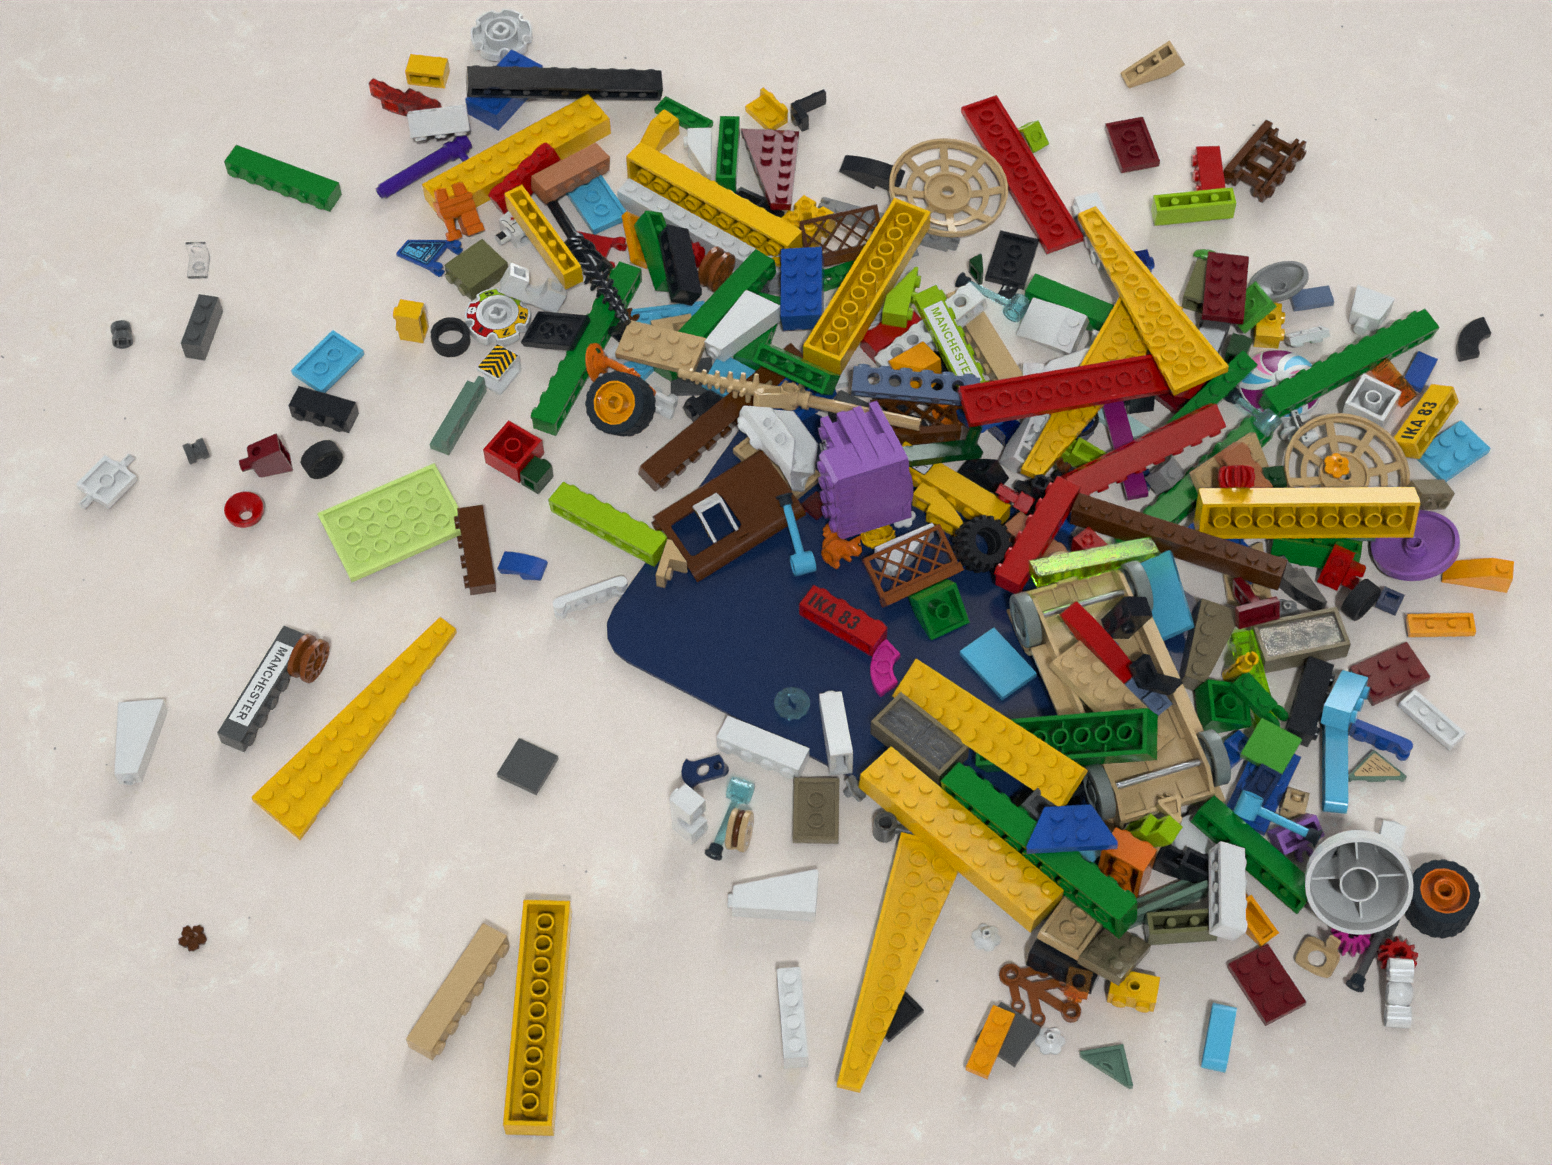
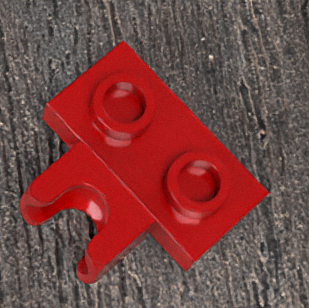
M1002 483L999 484L996 493L999 494L998 499L1007 504L1010 501L1013 502V507L1027 514L1035 501V498L1021 491L1019 494Z
M1335 544L1317 582L1336 591L1340 584L1353 590L1359 584V578L1364 576L1366 566L1353 560L1355 552Z

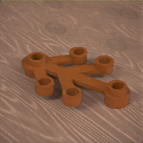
M1006 964L1000 969V981L1008 986L1010 990L1011 1008L1020 1014L1024 1013L1026 1005L1021 1000L1019 987L1027 991L1032 1011L1031 1021L1040 1027L1045 1024L1046 1017L1041 1011L1039 999L1061 1012L1065 1021L1074 1023L1079 1020L1081 1007L1078 1003L1073 1001L1064 1003L1046 992V990L1057 988L1061 991H1066L1070 987L1069 983L1066 986H1062L1055 979L1030 982L1025 978L1037 975L1044 979L1049 976L1047 973L1037 972L1031 967L1020 969L1015 964ZM1012 973L1015 975V978L1009 979L1006 975ZM1020 1004L1023 1008L1017 1010L1014 1008V1005ZM1073 1011L1075 1016L1070 1017L1067 1015V1012ZM1041 1017L1043 1021L1038 1023L1034 1018Z

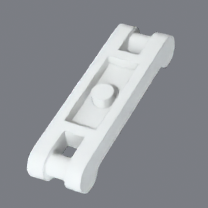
M618 576L554 599L555 617L561 620L573 611L584 610L588 606L604 603L616 596L621 598L628 588L627 579L624 576Z

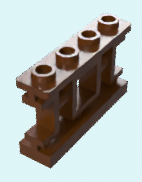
M1267 119L1225 167L1223 172L1225 184L1229 185L1233 182L1232 185L1236 186L1240 181L1251 185L1254 187L1253 196H1259L1261 203L1267 198L1272 197L1277 185L1281 186L1287 173L1293 172L1297 161H1302L1307 152L1305 150L1306 141L1303 140L1299 143V140L1296 138L1292 144L1278 138L1279 129H1273V123ZM1268 139L1267 144H1269L1273 148L1264 145V142ZM1280 151L1283 152V153H1285V154H1287V155H1289V157L1287 158L1286 161H1285L1286 156L1283 155V154H1281V153H1279ZM1264 156L1275 162L1271 169H1268L1257 163V160ZM1247 164L1246 169L1252 171V173L1243 170V167ZM1259 176H1261V177L1265 178L1266 180H1268V182H1267V184H1266L1265 186H1264L1265 181L1262 180V179H1260V178H1258Z

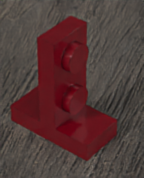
M1242 577L1233 579V597L1240 605L1235 607V625L1238 629L1280 619V600L1276 596L1260 600L1259 596L1253 593L1251 586L1246 584Z

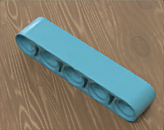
M1322 724V811L1346 814L1348 809V730L1345 731Z

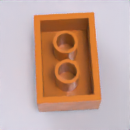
M1115 827L1112 834L1118 842V848L1102 850L1098 867L1101 873L1105 876L1113 877L1119 887L1125 891H1131L1138 899L1150 879L1157 849L1149 842L1140 841L1133 837L1129 831L1120 830Z

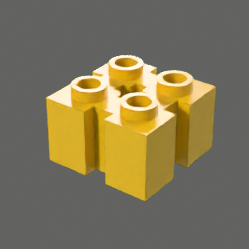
M803 195L794 204V211L788 210L782 219L799 228L798 221L833 214L834 212L824 206L817 208L814 200ZM827 219L822 227L832 232L836 226V221ZM813 223L805 224V233L812 237L818 227ZM820 229L815 240L821 243V237L827 238L829 234ZM813 241L809 247H819L820 245Z

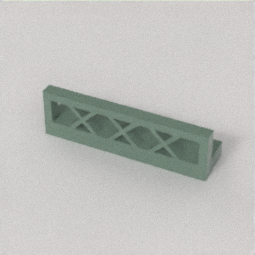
M478 376L474 383L467 380L430 442V449L450 455L487 392L484 377Z
M1181 880L1138 898L1137 921L1129 929L1143 924L1146 913L1175 911L1206 898L1209 891L1208 881L1193 883Z

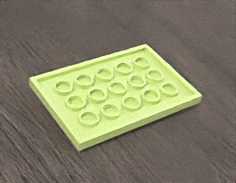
M435 463L317 513L351 582L461 535L460 529H455L454 517L458 516L457 508L459 507Z

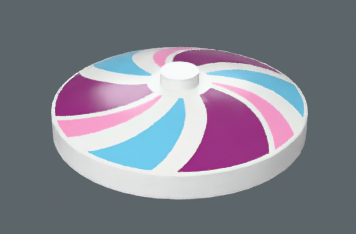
M1267 350L1252 356L1251 358L1258 365L1238 386L1244 405L1252 413L1256 412L1262 418L1271 422L1273 421L1258 403L1263 396L1262 392L1270 386L1274 388L1287 377L1289 379L1293 378L1300 370H1308L1313 365L1303 356L1287 350ZM1320 398L1297 409L1299 415L1310 414L1318 405ZM1291 413L1274 422L1288 423V420L1292 418Z

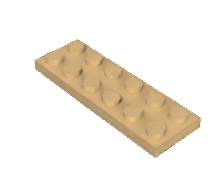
M1078 641L1049 665L1094 712L1148 708L1081 641ZM1159 718L1157 753L1176 736Z

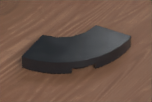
M1484 317L1473 320L1461 331L1456 345V354L1459 362L1478 358L1480 355L1479 344L1491 336L1490 328Z

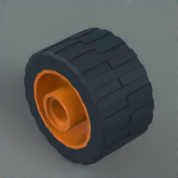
M1445 859L1425 862L1413 873V896L1405 916L1411 925L1424 935L1441 939L1454 937L1465 930L1479 906L1480 892L1478 882H1476L1475 877L1467 868L1459 865L1457 862Z

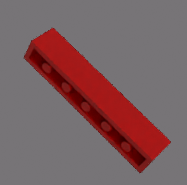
M1059 476L1056 477L1053 483L1050 482L1045 490V497L1038 500L1035 506V513L1028 516L1025 522V529L1023 531L1020 530L1015 538V545L1013 548L1009 547L1006 551L1005 561L1003 564L999 563L994 572L996 576L995 585L1014 594L1020 593L1070 514L1078 493H1080L1081 486Z

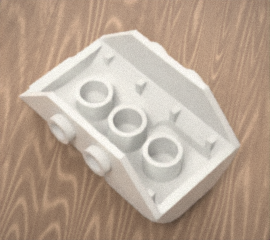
M743 406L737 419L739 429L747 434L750 438V444L755 449L763 450L781 468L792 491H805L808 478L815 474L818 447L816 440L794 411L773 410L769 407Z

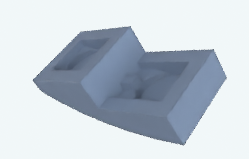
M1134 678L1125 684L1143 704L1158 716L1173 704L1166 695L1139 689Z

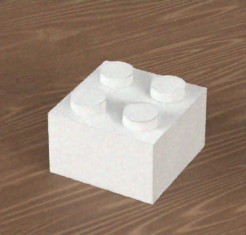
M1363 374L1345 402L1342 413L1366 418L1384 428L1398 405L1402 391Z

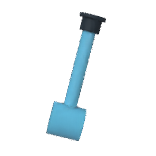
M786 493L777 496L776 500H779L780 506L784 509L796 554L790 556V564L796 577L815 572L817 569L812 551H804L791 506L793 504L791 498L793 493Z
M1242 790L1233 810L1236 815L1250 821H1255L1257 815L1305 837V840L1312 843L1313 847L1317 845L1323 830L1308 829L1262 807L1264 801L1262 797L1250 791Z

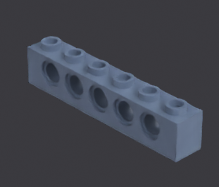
M858 364L853 369L851 396L962 406L959 393L955 392L952 386L980 383V378L974 374L957 376L953 372L936 374L932 370L914 372L911 368L893 370L889 366L872 368L868 364ZM870 377H876L878 378L879 383L876 385H872L869 383L868 379ZM897 379L900 385L897 387L891 386L889 381ZM912 381H918L920 382L921 387L915 389L911 387L910 383ZM933 383H939L941 384L942 389L936 391L931 387V385Z

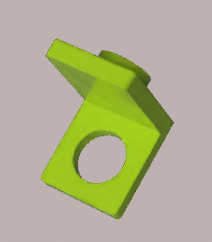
M1039 120L1028 122L1017 128L1019 132H1023L1032 153L1049 145Z

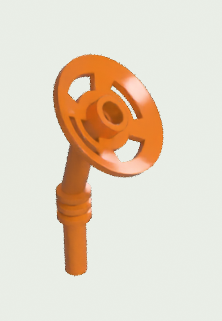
M592 343L588 346L585 361L587 372L593 382L598 378L599 373H607L609 367L616 371L641 378V375L633 368H628L608 358L599 344ZM598 348L601 353H598L595 349Z

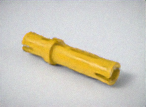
M1251 651V653L1247 652L1245 655L1239 656L1234 664L1222 672L1223 680L1225 682H1233L1243 673L1251 671L1253 666L1259 661L1258 655Z

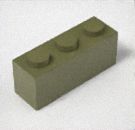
M1209 908L1146 913L1144 921L1146 942L1151 945L1217 941L1218 936L1209 934Z

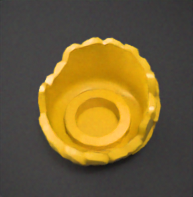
M889 524L861 533V540L865 546L875 549V547L895 539V530H892L893 528Z

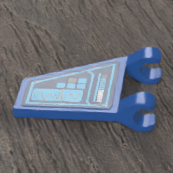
M407 240L396 255L441 277L445 271L442 270L443 265L436 261L447 248L456 255H459L463 248L460 247L461 242L458 240Z

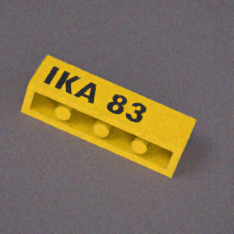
M1431 384L1394 436L1405 457L1420 459L1459 403L1453 386Z

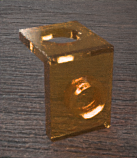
M1069 967L1064 995L1068 996V1001L1082 1003V999L1087 1000L1092 971ZM1075 974H1082L1085 977L1086 983L1083 987L1076 988L1072 985L1071 979Z

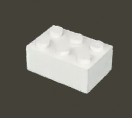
M467 104L409 111L407 114L410 137L415 138V141L427 140L428 136L435 135V138H445L448 133L462 136L466 135L467 131H470Z

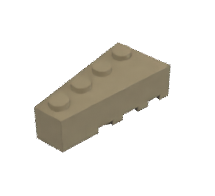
M1203 598L1192 610L1191 616L1195 627L1188 630L1179 672L1184 688L1195 691L1197 687L1209 678L1236 627L1235 609Z

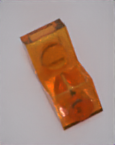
M1388 358L1371 370L1377 380L1402 391L1398 402L1401 408L1418 395Z

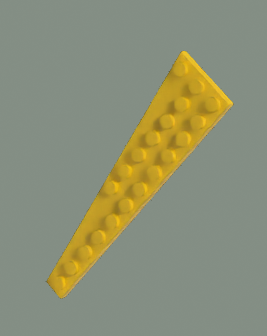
M1094 206L1078 213L1080 224L1173 395L1175 396L1228 372V364L1099 209Z
M1120 296L1080 366L1143 356L1149 352L1145 341ZM1105 404L1053 413L1024 462L1021 474L1033 479L1035 475L1043 474L1045 476Z
M439 617L251 797L252 801L297 839L301 840L317 819L316 816L322 808L328 805L334 792L343 785V780L346 776L352 773L359 760L365 756L395 716L396 710L402 702L404 703L408 699V694L414 686L417 687L420 683L421 677L426 670L432 667L436 658L441 655L457 634L456 628Z
M901 832L837 1081V1088L861 1092L958 875L957 870L912 834Z

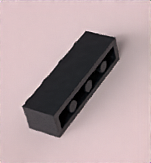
M667 224L658 235L670 300L671 302L692 306L702 295V288L700 287L699 273L695 263L689 229Z
M1312 656L1308 657L1303 666L1290 709L1289 719L1284 729L1301 738L1302 742L1300 745L1308 747L1312 740L1316 741L1320 728L1317 727L1318 722L1321 723L1322 706L1330 695L1327 689L1328 686H1332L1336 675L1332 673L1334 664Z

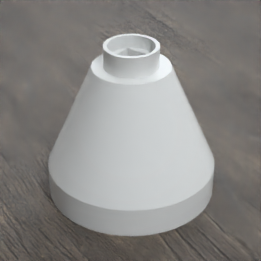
M1351 830L1333 835L1314 850L1307 863L1305 890L1312 910L1325 924L1344 933L1355 935L1372 934L1392 926L1405 914L1413 896V875L1407 856L1395 842L1375 832Z

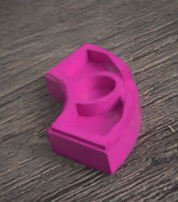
M887 639L875 650L870 667L871 681L880 697L898 685V681L893 673V667L900 658V653Z

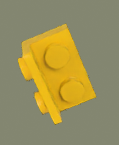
M764 87L760 89V97L745 106V111L765 130H777L788 123L787 107L780 103L774 94L768 92Z

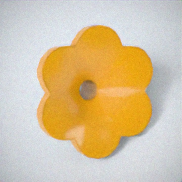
M1334 453L1332 456H1327L1324 459V464L1326 465L1324 468L1325 472L1332 474L1334 478L1338 479L1342 475L1349 473V461L1347 458L1341 457L1340 454Z

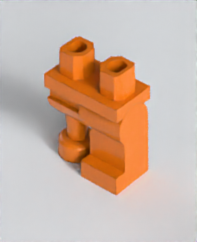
M463 182L451 185L454 195L449 197L446 188L434 190L436 201L432 203L436 209L437 216L444 220L448 232L445 233L447 241L459 239L462 237V234L469 236L485 230L476 211L472 193L467 191ZM454 218L458 219L461 230L456 229Z

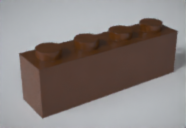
M483 505L457 508L458 516L454 517L455 529H460L461 536H457L458 548H463L464 555L460 556L462 569L466 568L467 575L463 576L465 589L469 588L470 596L496 592Z

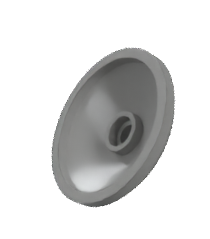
M1277 262L1255 273L1250 279L1248 287L1256 281L1274 303L1280 302L1298 294L1307 284L1309 273L1306 266L1300 262Z

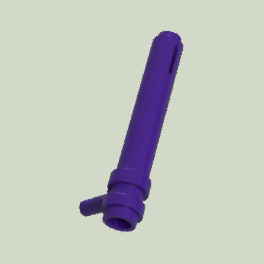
M466 135L455 137L452 142H446L442 148L378 184L376 188L377 194L381 199L384 197L388 198L449 161H455L460 158L463 162L469 159L467 153L472 149L470 140Z

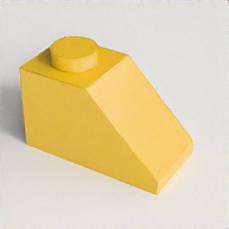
M664 109L650 121L640 142L660 152L680 134L679 119Z

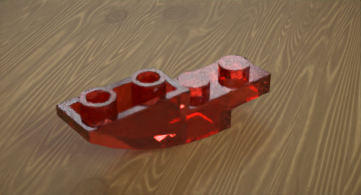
M374 78L369 82L371 96L381 100L382 109L407 117L409 111L442 107L438 100L431 99L419 91L408 88L404 93L400 89H395L385 82Z

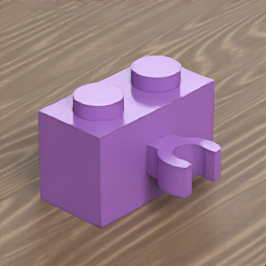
M1305 813L1291 820L1308 829L1322 830L1317 815ZM1277 826L1266 832L1271 844L1283 855L1295 851L1294 856L1298 862H1304L1302 858L1304 851L1307 852L1308 857L1314 852L1312 848L1307 846L1310 842L1306 841L1305 837L1282 826Z

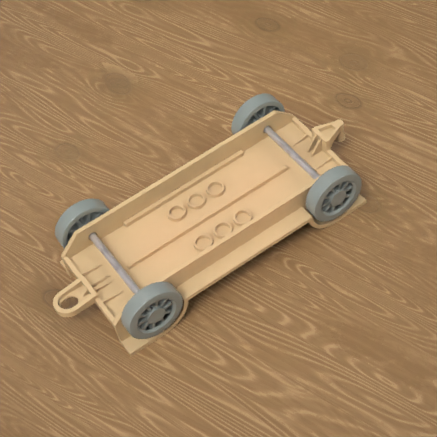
M1058 551L1050 556L1048 568L1055 584L1011 595L1009 600L1010 609L1007 610V614L1022 649L1028 656L1033 655L1057 715L1092 713L1094 711L1049 667L1054 659L1078 642L1060 617V614L1077 601L1102 626L1101 619L1124 596L1146 597L1152 612L1153 593L1143 566L1136 560L1123 563L1120 571L1112 567L1082 576L1073 556L1068 552ZM1058 559L1064 560L1069 567L1068 570L1065 572L1058 571L1055 562ZM1153 617L1129 639H1113L1119 644V647L1132 663L1143 654H1148L1151 656L1159 674L1180 679ZM1183 684L1173 694L1167 696L1173 704L1158 716L1176 736L1157 753V760L1082 766L1088 770L1081 781L1082 786L1086 790L1085 799L1087 804H1091L1111 833L1115 827L1123 830L1125 823L1139 820L1148 814L1170 815L1181 825L1182 806L1202 800L1205 804L1214 795L1223 803L1226 802L1220 786L1228 784L1231 779V766L1225 745L1215 730H1203Z

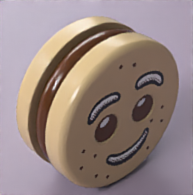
M740 808L732 810L726 829V849H737L742 853L747 851L754 826L753 811H745Z

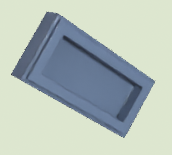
M1329 285L1302 289L1298 294L1289 298L1294 312L1334 305V298Z

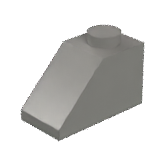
M1171 454L1165 458L1164 462L1158 464L1145 477V480L1155 493L1159 494L1172 488L1184 476V469Z

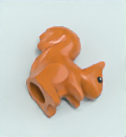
M829 523L823 528L825 539L822 543L821 555L826 563L837 570L840 566L839 560L841 558L851 562V556L861 555V536L847 541L839 538L836 532L832 533Z

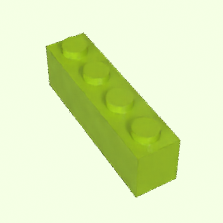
M1233 187L1153 195L1151 213L1154 226L1234 218L1237 203Z

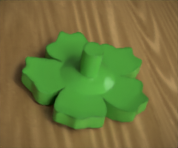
M1198 249L1194 252L1193 256L1207 260L1208 251H1215Z

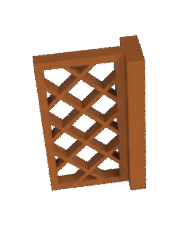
M940 524L862 559L880 597L879 602L882 608L964 570L961 562L958 563ZM937 531L940 537L938 546L927 542L929 534ZM912 541L922 544L919 555L908 551ZM925 546L937 549L933 560L922 556ZM898 550L903 552L900 563L889 559L891 551ZM940 551L948 554L950 563L944 565L936 562ZM906 554L918 558L914 569L903 565ZM875 558L884 561L881 572L873 570L869 561ZM921 560L932 564L928 573L917 570ZM887 563L898 567L895 578L884 574ZM902 568L913 572L910 581L905 582L898 579ZM882 577L894 581L891 590L883 592L880 585Z

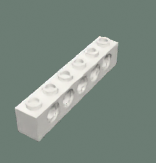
M970 282L965 286H961L954 295L945 301L947 307H951L955 313L956 319L954 320L957 326L962 328L988 308L986 298ZM923 320L913 324L906 333L897 337L891 345L878 352L877 356L874 357L877 368L879 366L891 367L888 361L915 346L911 345L915 342L918 344L924 341L932 351L936 349L930 334L927 333L928 330Z

